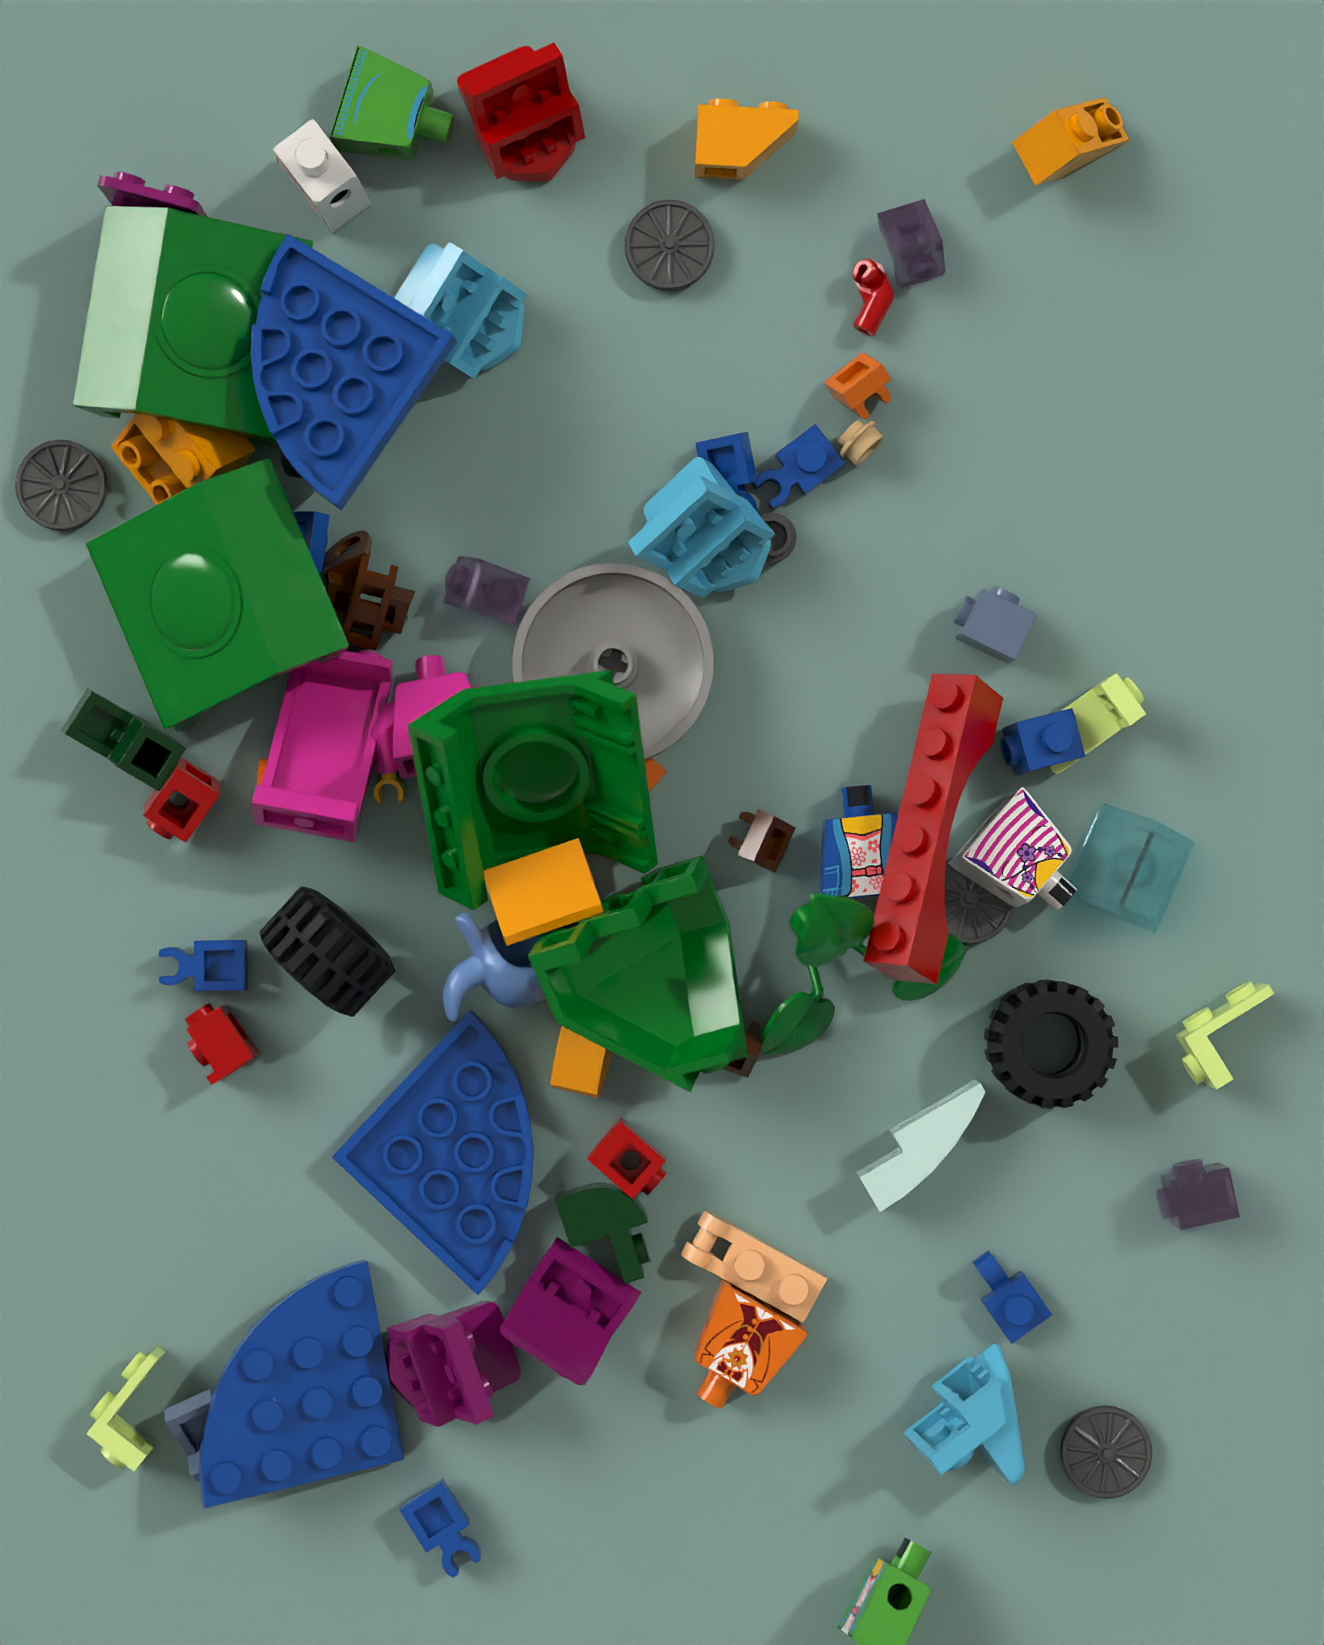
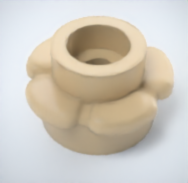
M857 420L841 435L838 442L843 446L840 451L842 459L848 458L856 466H859L874 453L884 439V436L875 429L877 425L875 421L872 420L868 424H863L860 420Z

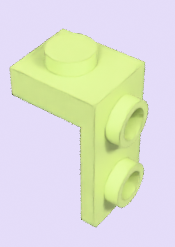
M1117 673L1107 677L1061 710L1073 708L1085 755L1119 730L1131 726L1146 715V712L1140 706L1145 702V699L1138 687L1128 677L1122 680ZM1079 759L1049 766L1054 774H1059Z
M1247 981L1225 995L1228 1002L1213 1012L1210 1011L1209 1007L1203 1008L1182 1022L1186 1029L1176 1034L1175 1037L1187 1055L1181 1059L1182 1064L1197 1085L1204 1082L1207 1087L1217 1090L1233 1080L1232 1075L1207 1036L1272 996L1274 992L1269 984L1259 983L1254 986L1251 981Z
M159 1346L148 1356L140 1351L121 1374L128 1382L115 1396L112 1392L108 1391L90 1413V1416L96 1422L86 1434L102 1446V1455L110 1463L121 1469L127 1466L134 1472L156 1446L117 1414L166 1353Z

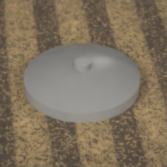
M595 564L577 569L557 579L528 608L520 623L514 642L512 655L514 682L612 670L614 686L632 692L637 696L644 758L647 760L661 754L680 741L693 727L702 713L713 681L714 654L712 641L706 623L696 605L688 595L669 579L649 569L631 564Z

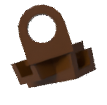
M362 530L345 536L333 545L326 556L323 573L327 577L326 592L338 618L344 619L342 629L348 643L376 651L382 629L398 634L402 633L407 622L408 610L415 591L395 586L398 566L391 565L388 575L367 570L372 538L368 532ZM358 543L352 550L340 555L347 547ZM363 593L381 598V602L376 603L361 599L360 594ZM351 626L372 631L371 636L350 631Z

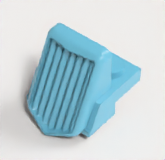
M450 242L445 249L436 244L428 245L423 250L394 299L454 335L457 343L444 361L475 379L479 371H486L520 349L525 313L522 302L527 293Z
M696 457L645 504L643 512L647 522L628 543L636 557L666 570L675 586L704 599L712 591L724 592L757 582L770 551V539L775 533L749 501L735 493L711 462L701 457Z
M991 1344L976 1357L972 1358L969 1355L931 1385V1388L942 1402L904 1431L903 1434L913 1448L941 1475L948 1470L953 1471L964 1466L972 1458L973 1450L977 1448L986 1462L1011 1486H1014L1024 1475L1025 1461L1012 1380L1001 1347L998 1344Z

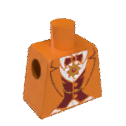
M722 1279L694 1352V1360L710 1370L696 1394L707 1403L719 1409H723L735 1386L753 1396H757L808 1335L806 1326L772 1305Z

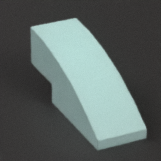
M976 1080L969 1082L889 1129L899 1147L856 1172L879 1212H882L913 1190L934 1171L953 1149L973 1119L986 1092L980 1082Z

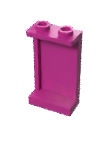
M363 650L357 653L345 651L340 657L321 664L319 660L290 671L262 784H256L252 799L255 824L349 842L356 841L375 761L376 740L373 737V730L389 702L393 685L392 660L383 658L380 654L372 651Z

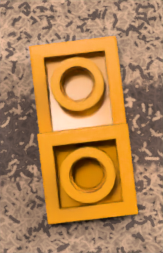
M561 1026L552 1068L551 1087L599 1098L613 1052Z

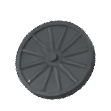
M678 200L657 201L641 209L630 222L625 237L626 258L634 274L648 286L664 291H674L689 287L706 273L711 264L714 253L713 232L705 216L692 205Z
M54 440L35 447L25 456L17 471L15 489L20 506L36 523L53 530H72L88 523L100 511L107 493V479L102 464L87 448L68 440Z
M950 858L946 860L944 882L945 915L948 934L956 936L966 945L985 942L1000 933L1007 925L1013 911V906L955 870L948 864L952 860Z
M1097 1406L1081 1412L1069 1423L1061 1441V1460L1067 1475L1080 1490L1099 1498H1116L1134 1490L1146 1477L1152 1461V1445L1144 1426L1131 1413L1114 1406Z

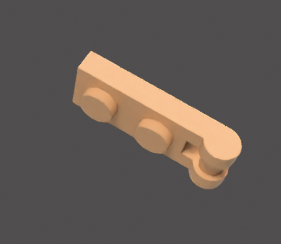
M704 1210L697 1222L701 1226L693 1242H686L680 1255L693 1264L716 1274L804 1323L826 1283L827 1277L719 1216ZM718 1237L731 1242L723 1258L710 1252Z

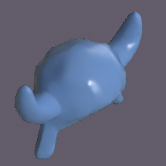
M460 913L455 918L457 926L469 944L472 956L456 965L447 976L443 990V1005L446 1016L450 1021L455 1022L457 1020L464 995L470 989L479 985L497 1003L510 1008L519 1006L532 1007L539 1002L547 1000L528 958L530 951L542 934L507 946L498 919L486 923L479 930L469 914ZM570 924L563 926L564 929H569Z

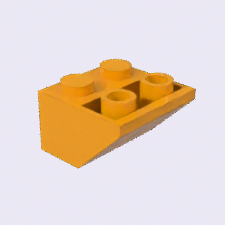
M135 414L111 446L124 466L129 469L156 505L200 481L243 467L256 451L246 436L237 433L142 414Z

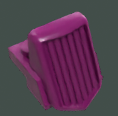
M481 1301L442 1315L429 1313L387 1327L390 1337L387 1342L386 1364L390 1385L409 1405L416 1408L420 1421L437 1427L443 1426L455 1419L478 1425L494 1417L489 1402L493 1397L492 1393L516 1382L520 1378L521 1368L513 1345L500 1332V1327L504 1320L500 1308L495 1302Z

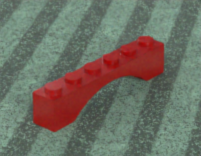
M932 674L876 905L874 926L869 935L863 962L892 980L936 985L938 982L948 939L944 882L951 827L959 799L970 774L980 758L993 745L1003 697L977 675Z

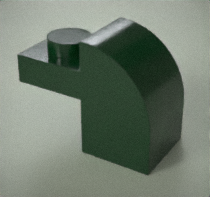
M88 687L61 729L65 735L104 756L119 769L157 791L161 790L186 750L184 746L163 731Z
M605 1182L586 1184L556 1195L555 1202L570 1248L610 1236L625 1284L644 1278L645 1270L643 1264L651 1262L642 1232L633 1235L631 1228L648 1223V1215L636 1197L631 1199L617 1185Z

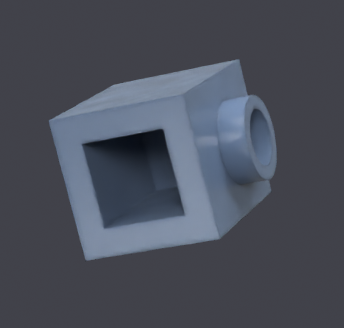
M993 586L991 592L981 589L975 599L966 596L953 621V623L961 626L956 639L1010 664L1016 660L1037 614L1018 606L1020 598L1005 589Z

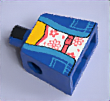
M871 785L841 788L844 818L823 820L818 894L836 895L846 898L879 895L898 818L897 813L874 814Z

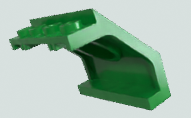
M105 206L73 406L108 418H120L121 413L142 414L233 432L280 449L267 426L259 405L253 381L251 334L252 325H256L258 308L263 295L260 290L263 279L286 235L171 208ZM294 237L312 248L313 241Z
M270 458L200 481L86 543L164 730L174 726L175 731L178 732L194 726L200 717L210 709L289 671L319 660L322 664L338 658L349 647V643Z
M612 670L462 689L407 725L437 888L440 895L474 911L488 901L484 870L579 838L585 854L603 855L643 874L658 865L637 696L632 692L614 686Z

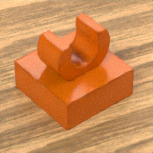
M863 352L824 382L833 398L865 420L870 417V414L864 406V401L873 393L885 404L891 401L890 393L884 387L891 380L889 374L880 362Z

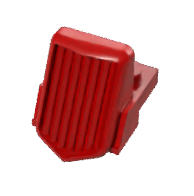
M554 42L536 51L529 46H521L462 73L457 78L459 93L471 115L476 139L496 179L505 177L512 181L548 182L573 154L576 142L585 139L579 103L570 92L564 58Z

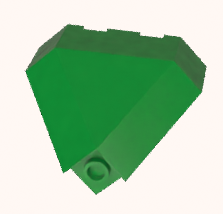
M702 855L655 869L641 877L644 886L636 891L623 895L615 892L600 901L603 913L586 918L575 927L569 929L560 927L542 934L528 955L557 1024L690 1093L700 1071L704 1074L713 1073L721 1070L731 1061L748 1057L730 922Z

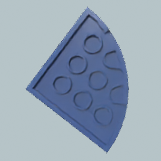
M287 233L271 261L260 289L263 295L258 308L256 325H252L251 334L253 381L267 426L286 458L317 493L342 511L449 355L457 340L449 331Z
M469 1010L332 1158L477 1295L482 1292L499 1270L520 1230L528 1205L533 1178L534 1145L526 1097L517 1073L505 1050L491 1030L472 1010Z
M360 1260L343 1265L306 1282V1285L291 1293L278 1305L272 1306L251 1327L234 1350L211 1396L210 1409L204 1427L203 1440H201L199 1481L204 1508L404 1460L368 1261Z

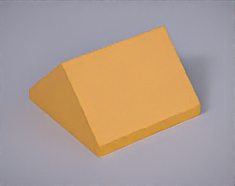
M579 838L483 871L488 892L507 946L604 912Z

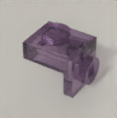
M925 199L877 213L878 226L893 260L895 280L898 287L903 288L925 282L945 274L943 240Z
M459 556L445 578L444 587L446 594L444 603L454 607L465 608L505 624L515 625L530 578L480 558Z

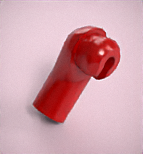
M862 259L855 264L852 277L864 305L852 326L859 332L874 337L894 300V291L883 266L872 259Z

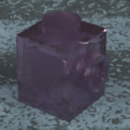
M1192 1159L1172 1165L1174 1172L1160 1175L1163 1188L1156 1190L1159 1210L1162 1218H1170L1171 1224L1178 1229L1183 1230L1240 1217L1229 1167L1219 1162L1203 1165L1202 1159Z

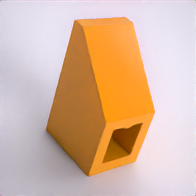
M1106 97L1054 110L1015 139L1012 144L1035 186L1067 176L1122 146L1130 139L1123 129V120L1120 113L1108 102Z
M722 98L710 100L709 105L699 104L695 177L744 180L796 134L799 110L788 109L787 104L775 101L759 103L758 108L740 107L737 101Z

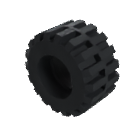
M300 886L259 932L266 950L296 982L327 1007L346 1016L354 1017L395 972L392 960L382 946L343 909L320 892L311 888Z
M1049 979L1038 980V982L1024 983L1017 986L1018 990L1013 993L1008 992L1000 999L1002 1001L998 1009L993 1008L989 1016L992 1020L989 1029L985 1028L984 1034L988 1049L984 1051L986 1060L991 1063L993 1068L991 1072L1005 1086L1006 1090L1029 1104L1032 1103L1042 1108L1052 1109L1053 1106H1060L1062 1108L1074 1106L1073 1102L1078 1100L1085 1102L1094 1096L1091 1092L1097 1086L1103 1088L1109 1080L1105 1077L1108 1069L1114 1070L1117 1061L1112 1056L1113 1048H1118V1037L1114 1036L1111 1027L1115 1026L1112 1016L1105 1013L1103 1010L1105 1006L1098 998L1092 997L1088 993L1089 991L1080 986ZM1050 1013L1059 1014L1071 1021L1076 1030L1078 1039L1076 1053L1072 1061L1062 1070L1055 1073L1039 1072L1032 1068L1024 1057L1022 1043L1025 1031L1032 1021L1039 1016Z

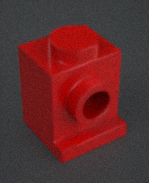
M181 757L161 790L157 791L155 789L145 802L143 816L148 819L147 825L166 839L171 840L176 836L186 843L220 796V782ZM174 792H180L189 799L183 805H175L169 798Z
M208 1003L184 1019L189 1026L186 1030L192 1038L187 1042L191 1053L203 1067L210 1064L214 1070L213 1073L206 1077L211 1085L222 1081L261 1054L228 1005L219 1006L214 1010L212 1005Z
M622 1117L618 1119L587 1156V1160L631 1199H634L640 1190L648 1196L667 1174L661 1168L666 1162V1157L636 1132ZM626 1151L638 1153L640 1156L639 1165L632 1169L623 1166L621 1162L623 1153Z

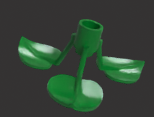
M813 893L810 902L802 905L792 914L789 920V927L798 938L795 955L799 962L808 968L812 982V992L810 994L806 992L796 993L786 999L776 1009L760 1037L762 1046L759 1054L776 1055L801 1049L813 1043L827 1030L833 1020L835 1006L831 1000L822 998L824 989L817 967L832 962L838 955H844L846 949L853 948L864 957L866 946L862 942L871 933L875 920L873 913L867 906L846 897ZM948 934L937 985L896 980L892 988L893 994L898 999L912 1001L935 993L954 976L964 959L967 946L956 936Z

